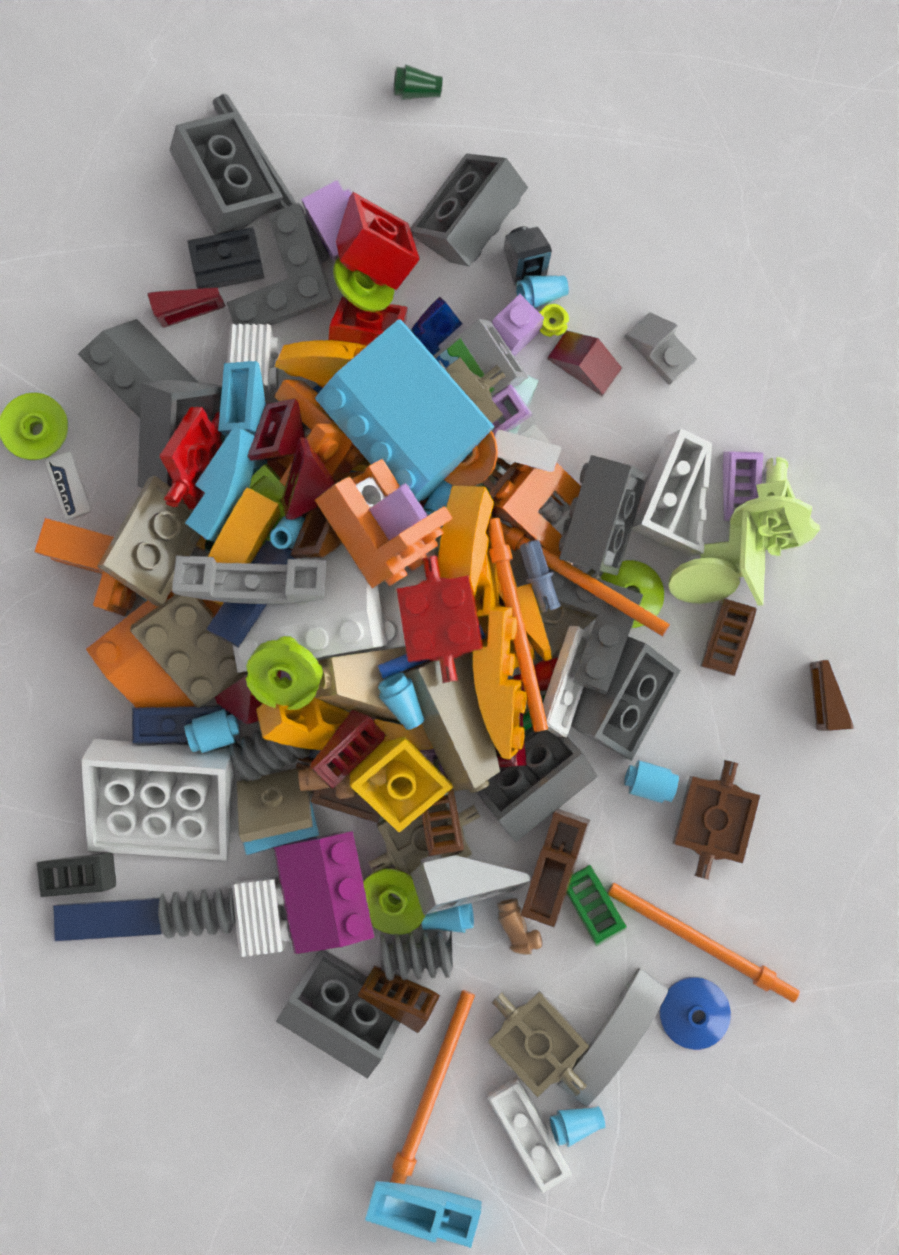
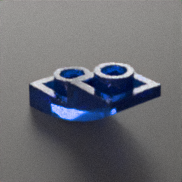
M439 297L421 315L411 328V332L434 356L441 350L439 345L463 323L446 301Z

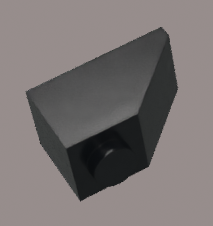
M527 226L518 227L505 235L504 251L514 286L517 284V281L523 280L525 276H547L552 249L538 226L528 228Z

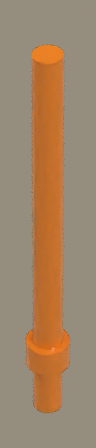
M501 522L505 544L510 545V548L514 551L520 550L522 544L532 541L526 537L524 531L515 526L510 528ZM542 547L549 568L662 637L670 626L669 623L570 563L559 559L560 557Z
M500 518L490 519L487 526L492 547L489 549L492 564H496L505 607H512V617H516L517 630L513 643L524 690L527 694V703L534 732L547 730L548 725L510 561L513 560L510 545L505 544Z
M615 882L610 886L607 892L609 896L753 979L754 985L766 992L772 990L792 1003L797 1000L800 990L777 978L776 972L764 965L759 967Z
M462 990L404 1146L401 1152H397L392 1165L394 1172L390 1180L392 1183L405 1184L407 1176H411L417 1162L414 1157L475 998V994L469 991Z

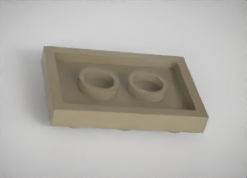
M154 475L147 479L97 567L155 606H161L165 603L172 590L176 556H190L201 535L185 523L193 510L188 509L183 498L177 507L167 505L166 501H164V496L171 487Z
M176 594L165 601L163 605L158 606L132 624L130 631L196 707L199 708L248 673L247 671L238 673L233 645L206 630L215 617L201 599Z

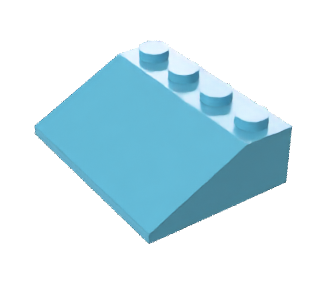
M397 320L343 366L315 397L316 401L372 465L383 459L400 487L406 483L418 502L426 500L495 427L402 320Z

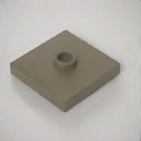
M294 768L263 775L255 781H237L238 828L242 843L313 827L309 791H300L298 770L301 769Z

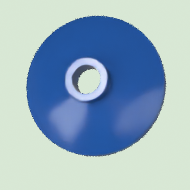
M688 977L675 982L668 989L669 991L660 1006V1020L666 1034L676 1044L687 1049L701 1050L715 1045L725 1035L730 1024L731 1010L726 995L716 984L704 978ZM697 1010L703 1011V1019L699 1022H694L692 1014Z

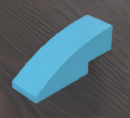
M257 361L224 363L218 431L224 434L226 439L233 427L237 425L255 436L266 405L260 365ZM267 460L255 461L252 476L264 464H267Z
M237 425L233 427L195 484L205 494L185 522L205 539L213 542L218 538L224 524L245 489L250 487L255 461H250L247 455L254 435Z
M376 1181L365 1221L431 1242H436L438 1237L471 1248L481 1214L482 1201L432 1188Z

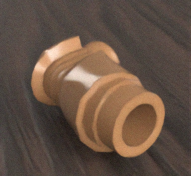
M310 767L298 770L300 791L331 788ZM349 774L334 787L336 788L338 799L353 798L355 795V790L350 786Z
M511 898L497 903L499 910L497 918L512 944L509 949L522 955L532 954L533 949H540L543 945L541 934L538 930L528 932L525 919L521 916L522 910L518 899Z

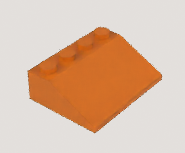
M172 590L168 595L166 601L174 595H176L172 592ZM201 599L211 612L216 615L221 605L211 600ZM148 600L86 648V651L104 676L135 707L195 706L130 631L132 624L158 607Z

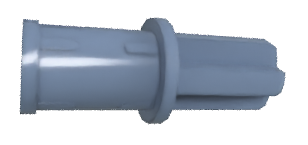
M533 540L522 544L520 551L529 577L526 579V582L531 583L539 612H546L548 608L553 610L560 607L561 605L551 579L554 573L548 569L540 542Z

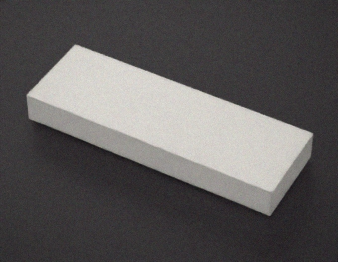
M569 626L543 702L548 725L547 730L559 737L567 738L584 687L573 683L575 673L590 636L579 626Z
M518 1077L487 1094V1099L541 1194L572 1176L567 1163Z

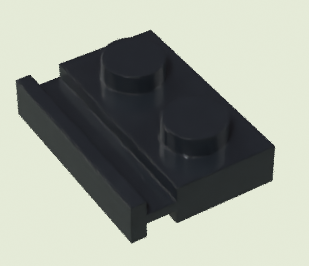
M254 227L187 241L197 289L221 288L265 278Z

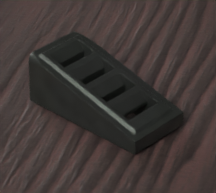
M113 853L91 854L37 862L40 897L104 892L116 886ZM82 865H85L87 883H84ZM68 866H70L72 885H69ZM53 868H57L59 887H55Z

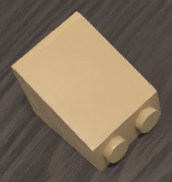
M406 647L319 660L318 663L323 669V676L315 698L348 711L353 709L371 718L387 722L397 721L398 719L379 698L381 692L378 686L384 679L381 676L378 665L407 654Z

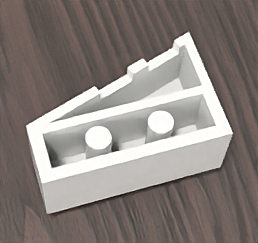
M679 429L667 436L642 495L632 531L688 557L704 553L702 534L703 521L706 520L707 514L705 496L706 488L709 487L712 443L683 429Z

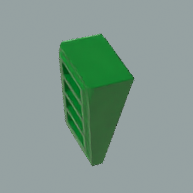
M588 865L574 873L566 894L597 947L624 932L627 926L592 866ZM588 879L591 880L593 885L577 894L574 893L572 888ZM595 892L598 893L599 898L585 906L581 905V900ZM602 905L606 907V911L592 919L587 915ZM612 918L614 922L612 925L599 932L596 931L595 926Z

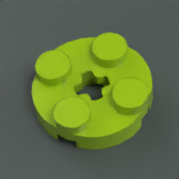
M282 636L278 640H270L259 645L251 654L246 665L248 673L246 682L249 690L259 701L273 708L276 707V704L288 706L287 710H296L306 706L315 697L323 676V669L313 654L289 636ZM283 670L289 673L291 680L287 677H282L281 679L277 677L278 671Z

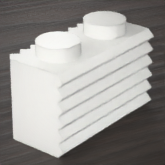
M231 324L227 363L257 361L260 365L265 400H271L272 388H278L279 382L278 369L273 367L274 358H278L280 354L279 337L273 336L272 328L269 324Z
M278 876L236 881L231 886L239 957L282 952L286 947V941H291L288 920H283L282 906L284 905Z

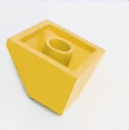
M405 737L382 742L349 773L350 786L398 832L402 831L453 788L452 783Z

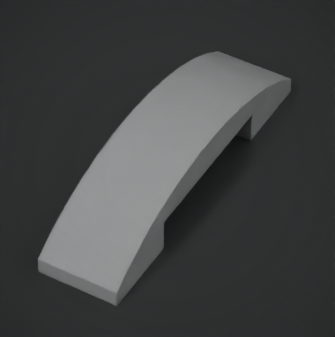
M176 556L172 592L204 600L247 604H282L324 598L326 561L288 559V565L216 563L214 557Z
M638 968L619 995L620 1001L590 1042L589 1048L577 1058L572 1070L587 1085L583 1091L580 1089V1094L575 1096L562 1080L557 1085L588 1107L609 1084L631 1055L653 1021L669 990Z

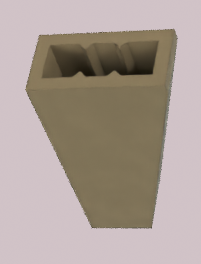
M473 652L464 653L454 659L458 681L442 683L440 662L430 660L407 669L402 673L405 674L406 678L412 679L422 715L424 716L423 728L448 780L453 785V791L469 790L470 793H475L486 788L490 784L488 779L499 773L500 769L494 743L485 726L478 704L473 673Z

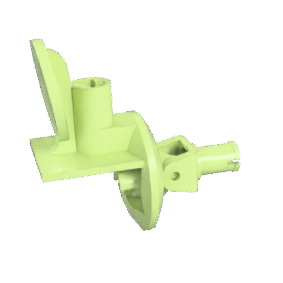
M776 457L775 466H773V458L767 460L766 483L756 485L759 498L746 501L737 507L730 517L729 541L704 544V553L700 554V559L683 563L673 570L669 578V590L672 595L688 603L716 602L727 598L735 592L740 584V577H744L757 605H763L765 551L768 550L772 555L781 556V550L804 545L814 539L820 530V526L810 517L812 506L799 499H795L787 480L788 461L786 459Z

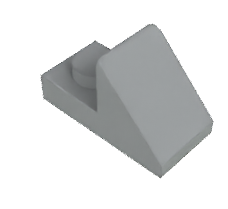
M649 312L624 337L671 384L694 364L697 358L674 335L678 328L676 323Z

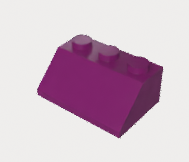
M353 831L336 832L273 847L294 954L340 948L374 938Z

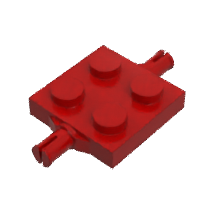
M190 407L159 457L173 480L170 490L164 496V501H166L167 505L177 507L183 498L188 509L194 510L205 494L195 484L222 445V434L218 431L220 412H217L210 422L203 407Z
M430 556V559L428 557L422 558L426 580L417 585L397 588L396 591L408 662L412 663L423 660L440 662L442 683H448L450 681H458L454 659L464 653L483 650L471 577L469 575L451 579L440 577L438 556Z

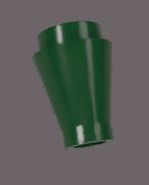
M407 64L404 67L396 66L393 95L401 96V100L427 97L440 98L443 77L433 75Z

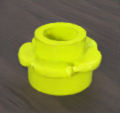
M549 304L542 311H539L544 317L543 325L540 329L543 335L552 337L553 335L560 336L565 333L568 328L569 315L562 306ZM551 318L555 319L556 322L554 324L549 322Z

